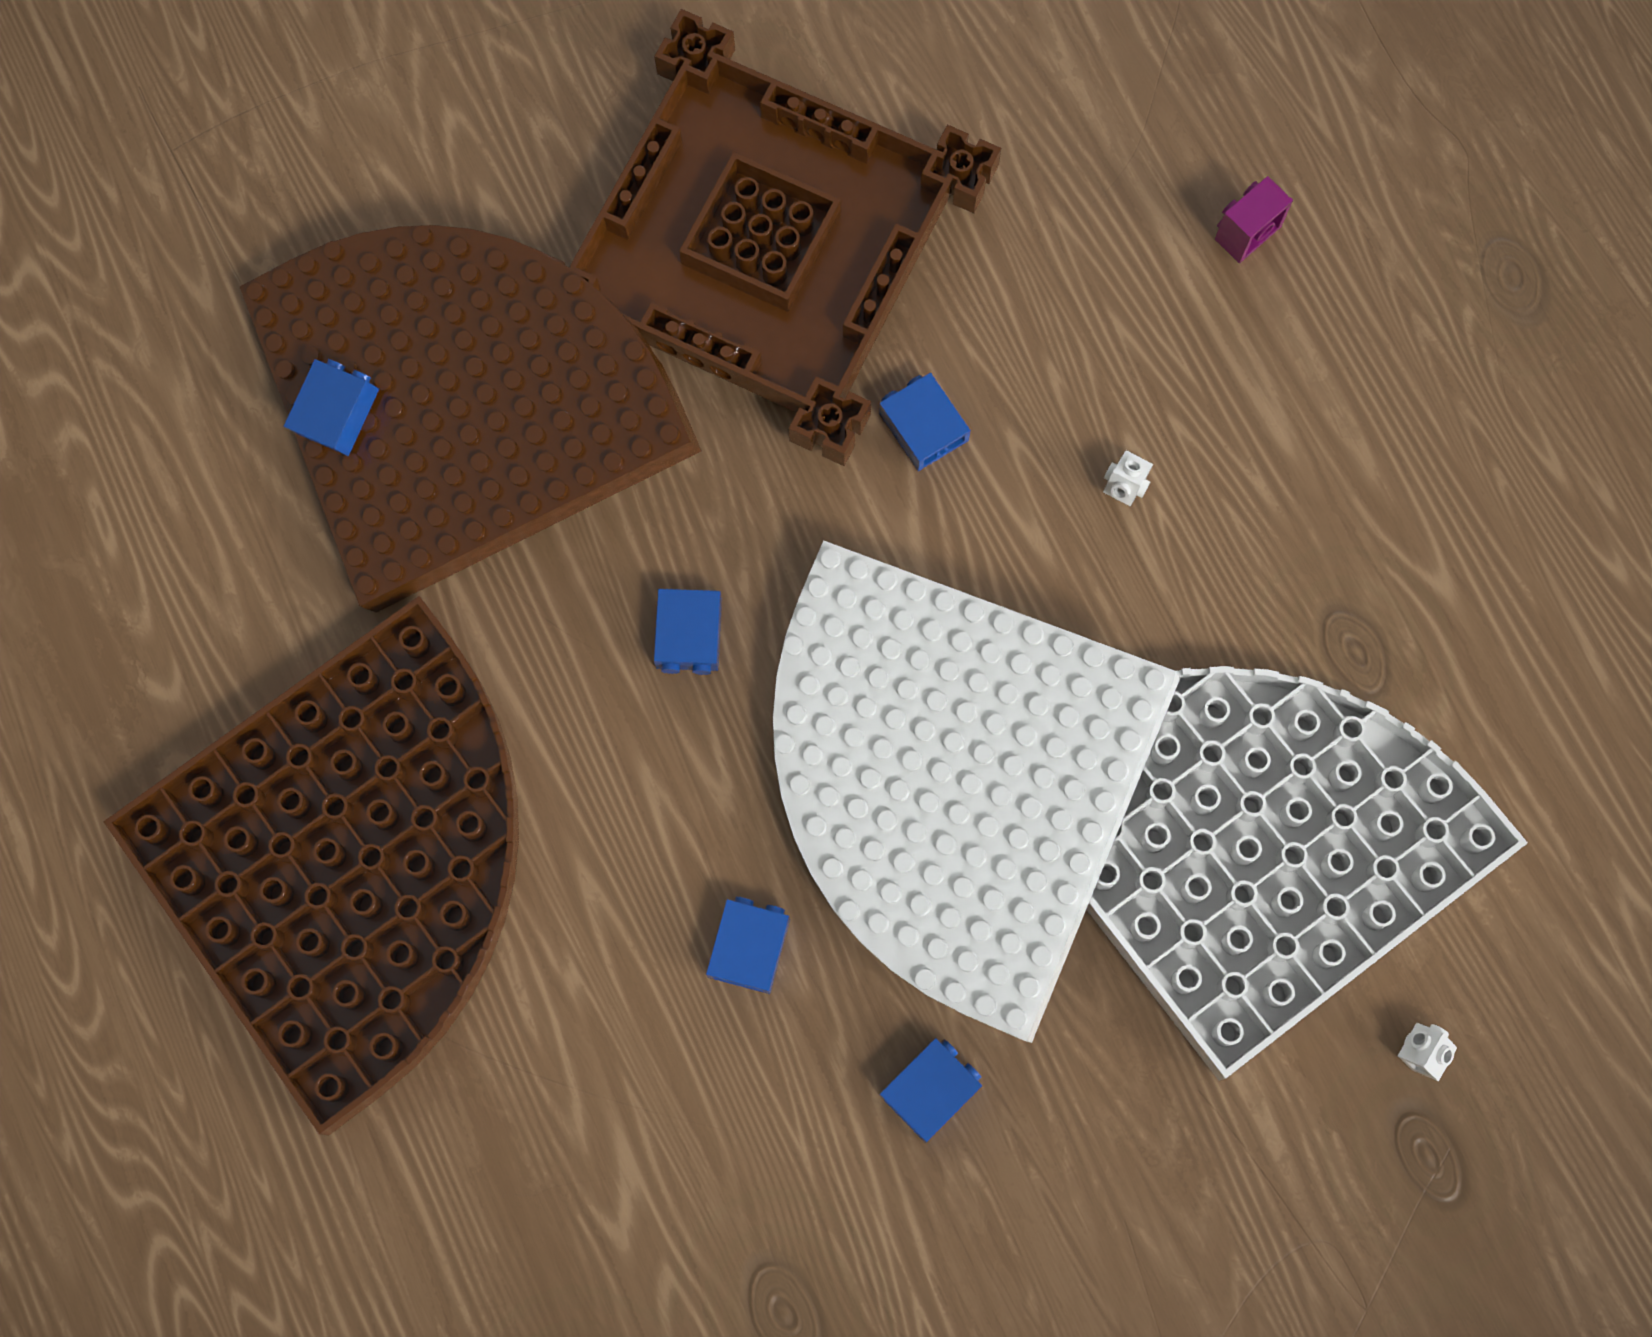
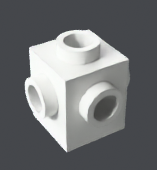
M1126 450L1118 464L1112 462L1104 476L1108 483L1103 493L1131 506L1136 496L1140 498L1144 496L1150 484V481L1146 480L1153 464Z
M1416 1023L1411 1033L1407 1035L1398 1057L1411 1070L1439 1081L1446 1067L1452 1062L1457 1047L1447 1038L1449 1033L1443 1028L1434 1024L1427 1027Z

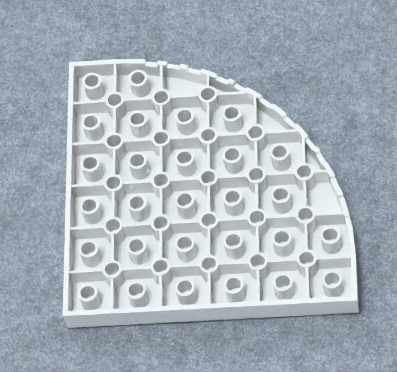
M823 540L799 596L785 636L776 677L773 711L774 754L781 798L794 839L810 874L832 909L856 938L891 971L927 996L956 1011L1032 1043L1180 680L1177 671Z
M1230 666L1209 667V669L1183 668L1177 671L1180 680L1086 908L1219 1081L1226 1079L1528 843L1488 794L1456 760L1452 761L1440 751L1441 748L1432 740L1428 741L1424 736L1415 731L1413 726L1406 722L1403 723L1390 715L1388 710L1369 701L1365 702L1350 695L1349 691L1343 689L1340 691L1307 677L1283 675L1268 669H1234V667Z

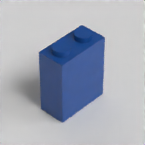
M314 359L283 427L349 456L379 388L369 383L371 377L364 373L353 370V373L349 374L344 372L345 366L331 359H328L327 363Z
M932 373L924 377L922 375L914 377L908 382L907 387L899 392L896 390L889 392L882 398V402L879 404V415L917 471L922 470L969 441L971 430Z
M658 589L654 663L657 669H661V672L667 674L680 673V670H692V673L698 675L711 674V671L719 670L722 612L721 591Z
M735 897V901L727 899L706 975L710 979L770 994L790 917L784 914L785 909L777 906L766 905V909L754 907V901L746 898Z
M935 1038L879 1095L925 1143L982 1087V1084L978 1081L981 1075L969 1063L963 1066L955 1058L958 1052L945 1039L940 1043Z

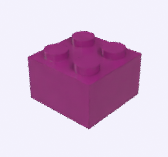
M1268 176L1260 183L1257 181L1253 182L1245 190L1244 197L1238 202L1235 199L1232 200L1222 211L1224 216L1217 224L1219 229L1215 241L1239 264L1282 227L1293 202V199Z

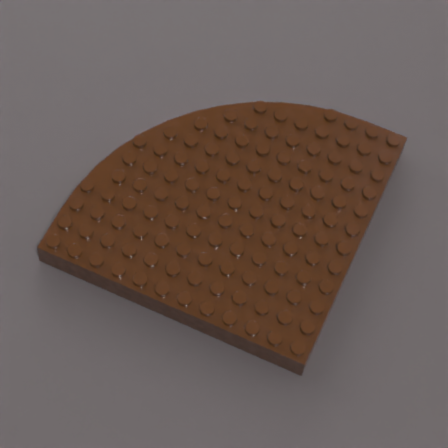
M439 225L397 226L368 231L336 241H330L240 286L288 416L314 359L323 363H327L328 359H331L345 366L344 372L352 374L353 370L364 373L371 377L369 383L379 388L349 456L295 433L359 606L375 613L702 451L679 396L662 363L635 326L604 294L574 270L542 251L507 237L469 228Z
M420 596L103 821L319 1135L326 1136L332 1134L376 1101L413 1070L447 1033L470 1000L492 958L506 920L515 882L519 845L518 796L512 760L500 721L477 675Z

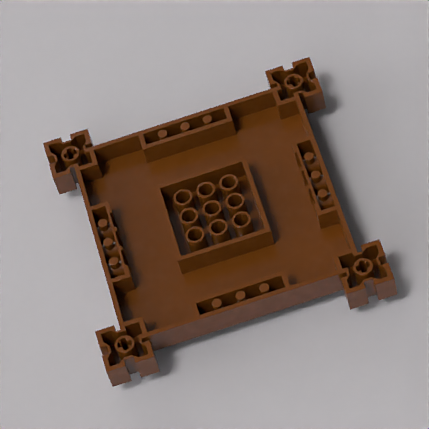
M680 9L670 27L672 40L665 37L654 56L657 75L673 82L569 268L604 294L635 326L649 346L796 412L789 427V441L809 451H812L815 444L822 446V457L845 466L855 447V433L861 435L871 416V401L850 392V389L949 197L953 195V205L975 213L984 195L985 184H990L999 166L1001 147L979 139L976 146L968 143V133L948 124L937 143V150L730 60L735 52L734 31L713 22L709 29L704 28L702 17ZM552 257L553 259L559 261L560 263L566 266L565 262Z

